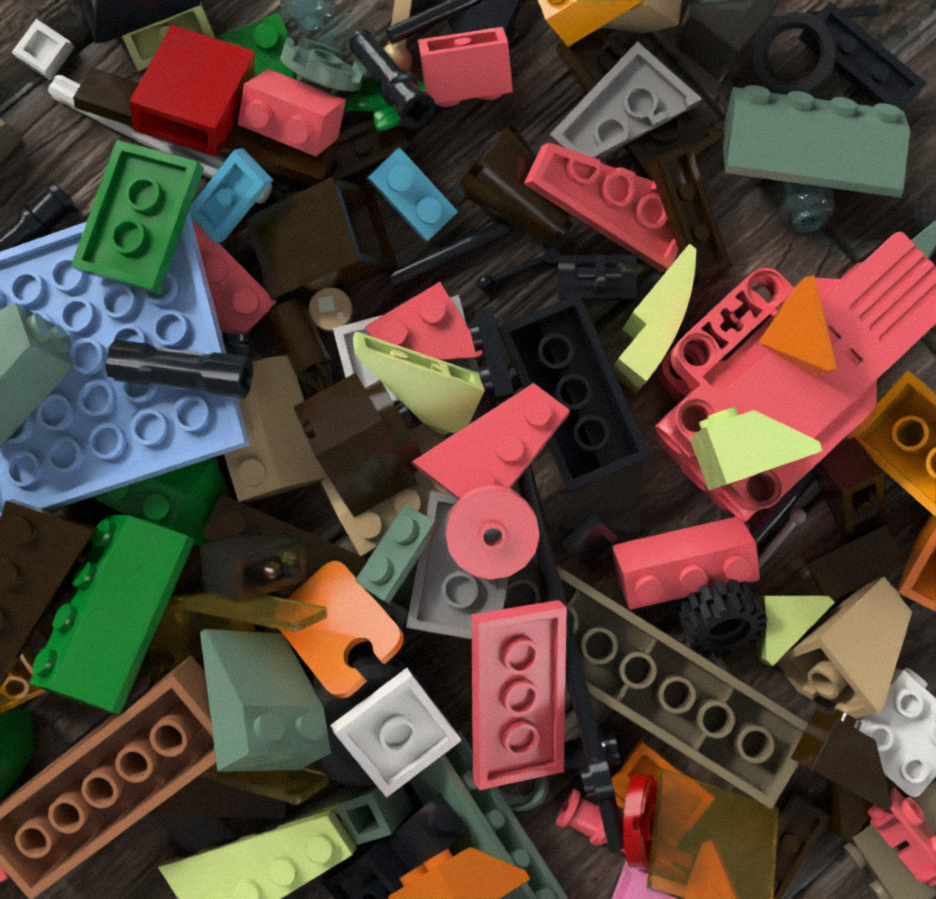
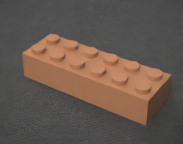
M189 656L123 707L120 715L114 714L0 802V866L29 899L35 898L216 763L205 671L192 656Z

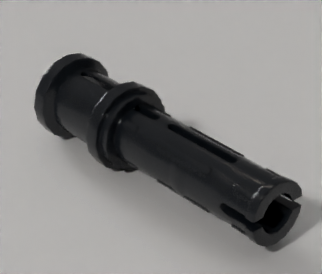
M362 30V34L367 41L361 36L359 31L355 32L349 40V49L381 86V96L384 102L389 107L396 108L398 118L405 127L413 129L425 125L435 113L436 104L432 96L418 88V80L411 72L401 70L369 30Z
M51 180L47 184L48 190L31 205L27 206L24 204L21 206L18 212L19 218L0 234V252L33 241L38 237L41 238L52 234V227L68 213L75 214L79 211V208Z

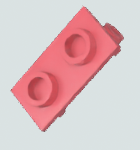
M894 786L890 792L891 805L888 811L876 805H873L867 813L871 817L870 824L877 830L891 849L906 840L910 845L899 851L898 857L920 883L925 882L929 887H933L936 885V835L925 823V815L919 805L911 797L904 798Z

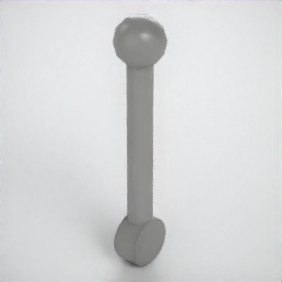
M794 508L791 510L789 521L758 557L759 574L760 568L796 525L805 522L806 513L803 509Z

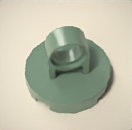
M291 38L286 39L280 60L286 67L297 73L296 80L336 95L337 90L352 92L361 90L367 69L360 62L355 60L353 67L342 61L344 53L335 48L300 38L298 46H294L295 42Z

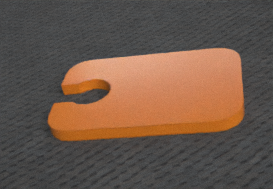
M332 561L323 565L280 605L275 614V623L326 690L337 698H346L367 682L356 668H350L348 665V655L351 649L360 642H371L374 654L383 664H386L402 647L404 634L401 628L366 588L355 581L356 577L341 562Z

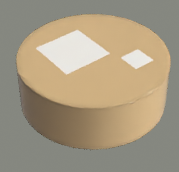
M324 288L312 297L309 304V314L314 324L320 330L334 333L333 328L347 325L351 322L353 307L349 297L343 291L337 288Z

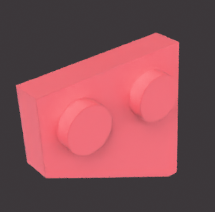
M441 282L365 326L369 336L440 360L468 358L470 360H477L484 355L482 350L475 352L470 330Z

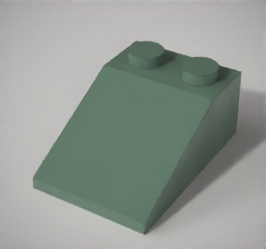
M204 629L200 632L217 772L300 770L331 753L324 707L283 634Z

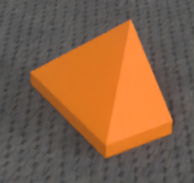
M815 275L804 277L793 287L759 343L812 377L819 378L837 370Z

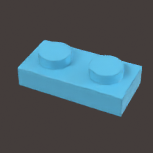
M400 147L366 178L424 242L429 241L458 212Z
M244 148L236 149L191 204L189 209L191 218L215 244L224 241L271 184L273 179Z

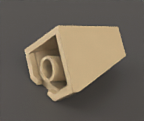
M883 576L855 589L822 615L776 664L795 689L812 700L820 695L837 704L835 709L856 719L878 713L884 707L912 611L902 600L898 591Z

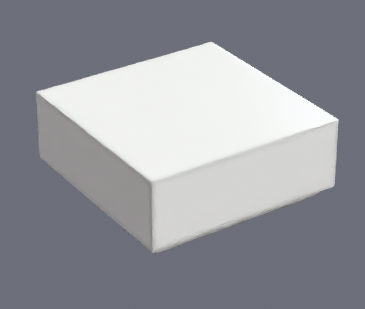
M36 19L12 51V54L18 60L51 81L75 47L69 40Z

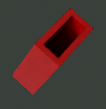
M171 25L129 101L134 131L218 157L240 113L243 86L255 77V51L202 35L197 31H190Z

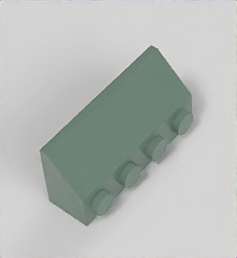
M749 85L744 89L732 88L722 130L724 135L722 145L725 173L901 198L904 190L910 127L904 111H901L898 107L885 103L876 104L875 107L857 105L853 100L843 97H836L831 101L815 99L810 94L800 91H792L788 95L772 93L767 88L757 85Z

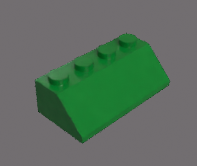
M106 514L105 519L96 526L99 529L92 539L93 545L86 560L79 565L74 573L72 580L74 586L66 604L59 608L54 617V630L46 647L38 653L34 660V674L29 684L74 703L120 715L195 539L130 515Z

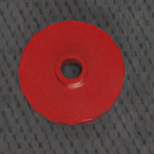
M635 773L631 777L622 813L625 857L628 866L634 869H647L655 863L661 829L656 824V812L660 813L661 809L660 787L655 776L644 773Z

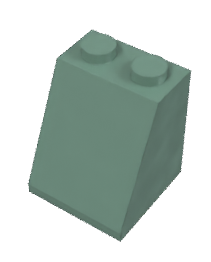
M13 303L0 310V448L74 367L68 352L72 349V344L66 331L60 325L51 323L40 314L33 313L17 303Z

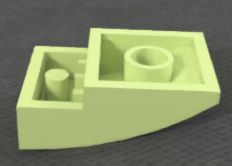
M690 244L638 305L623 327V330L633 337L634 340L618 358L612 369L616 378L635 394L648 381L662 362L683 321L692 292L696 266V248Z

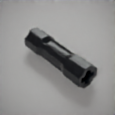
M115 339L109 346L108 357L105 363L107 377L113 378L114 381L195 389L214 395L243 399L247 397L251 390V381L254 374L253 362L248 360L247 356L217 352L206 354L154 347L148 343Z

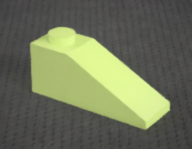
M355 331L353 336L355 356L429 429L444 435L450 432L456 434L470 424L485 391L478 372Z

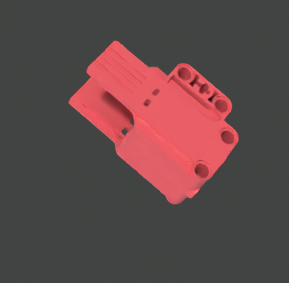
M903 232L894 233L864 262L857 263L841 279L815 278L837 370L830 374L814 378L759 343L778 312L776 308L780 304L783 305L793 289V286L780 273L770 268L757 269L689 330L659 364L657 370L658 380L678 404L655 425L656 439L660 446L680 466L684 474L698 488L703 490L726 514L735 515L741 521L746 522L758 510L775 505L783 495L877 408V379L936 324V267L924 256L925 254L915 247V244ZM753 284H760L766 287L770 292V303H767L758 293L751 290V286ZM738 308L745 314L741 319H738L734 314ZM759 323H763V325L754 334H752L740 347H738L726 360L720 361ZM722 325L727 332L723 331L720 326ZM670 362H671V364H672V367H673L674 370L676 371V373H677L683 380L676 379V378L671 374L670 368H669ZM736 407L739 415L755 410L819 441L823 451L709 491L689 437L701 430L699 422L708 419V416Z

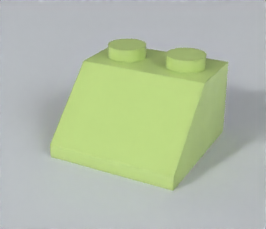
M736 407L708 416V419L699 422L701 430L689 437L709 491L823 451L819 441L755 410L739 415Z

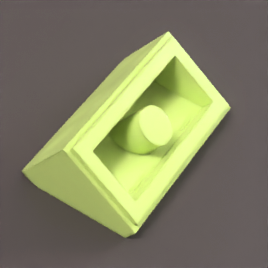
M201 1L200 6L122 36L137 71L149 67L171 25L190 31H197L208 37H215Z

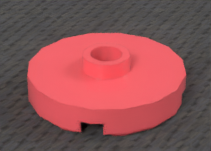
M497 485L477 487L464 494L465 496L457 504L455 503L450 510L445 528L448 551L457 565L475 577L491 580L509 577L524 568L536 553L540 536L536 513L530 504L513 489ZM490 528H496L501 532V536L495 541L487 540L484 537V533Z

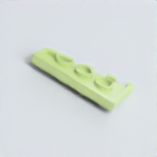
M329 810L279 825L276 829L258 835L253 833L240 837L232 843L218 847L214 845L198 850L195 854L179 858L178 856L165 860L158 868L178 899H281L353 855L357 847L333 810Z

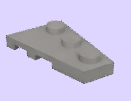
M637 41L550 133L549 141L599 159L698 106L702 98Z

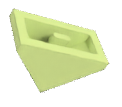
M757 595L768 620L766 622V630L760 631L762 636L756 640L757 658L763 664L774 666L835 602L829 596Z

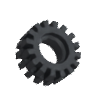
M722 579L714 581L715 587L709 588L705 584L700 587V594L691 593L688 595L690 602H682L680 605L682 611H678V616L689 645L697 654L702 653L703 657H710L713 652L716 657H723L724 651L729 650L732 655L738 653L737 647L742 645L746 649L752 645L750 639L758 640L762 636L760 631H765L767 628V616L752 585L749 586L748 582L738 583L737 580L729 579L728 583L724 585Z

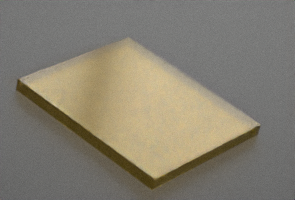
M667 769L660 770L647 889L677 899H773L779 808L773 806L770 809L757 800Z

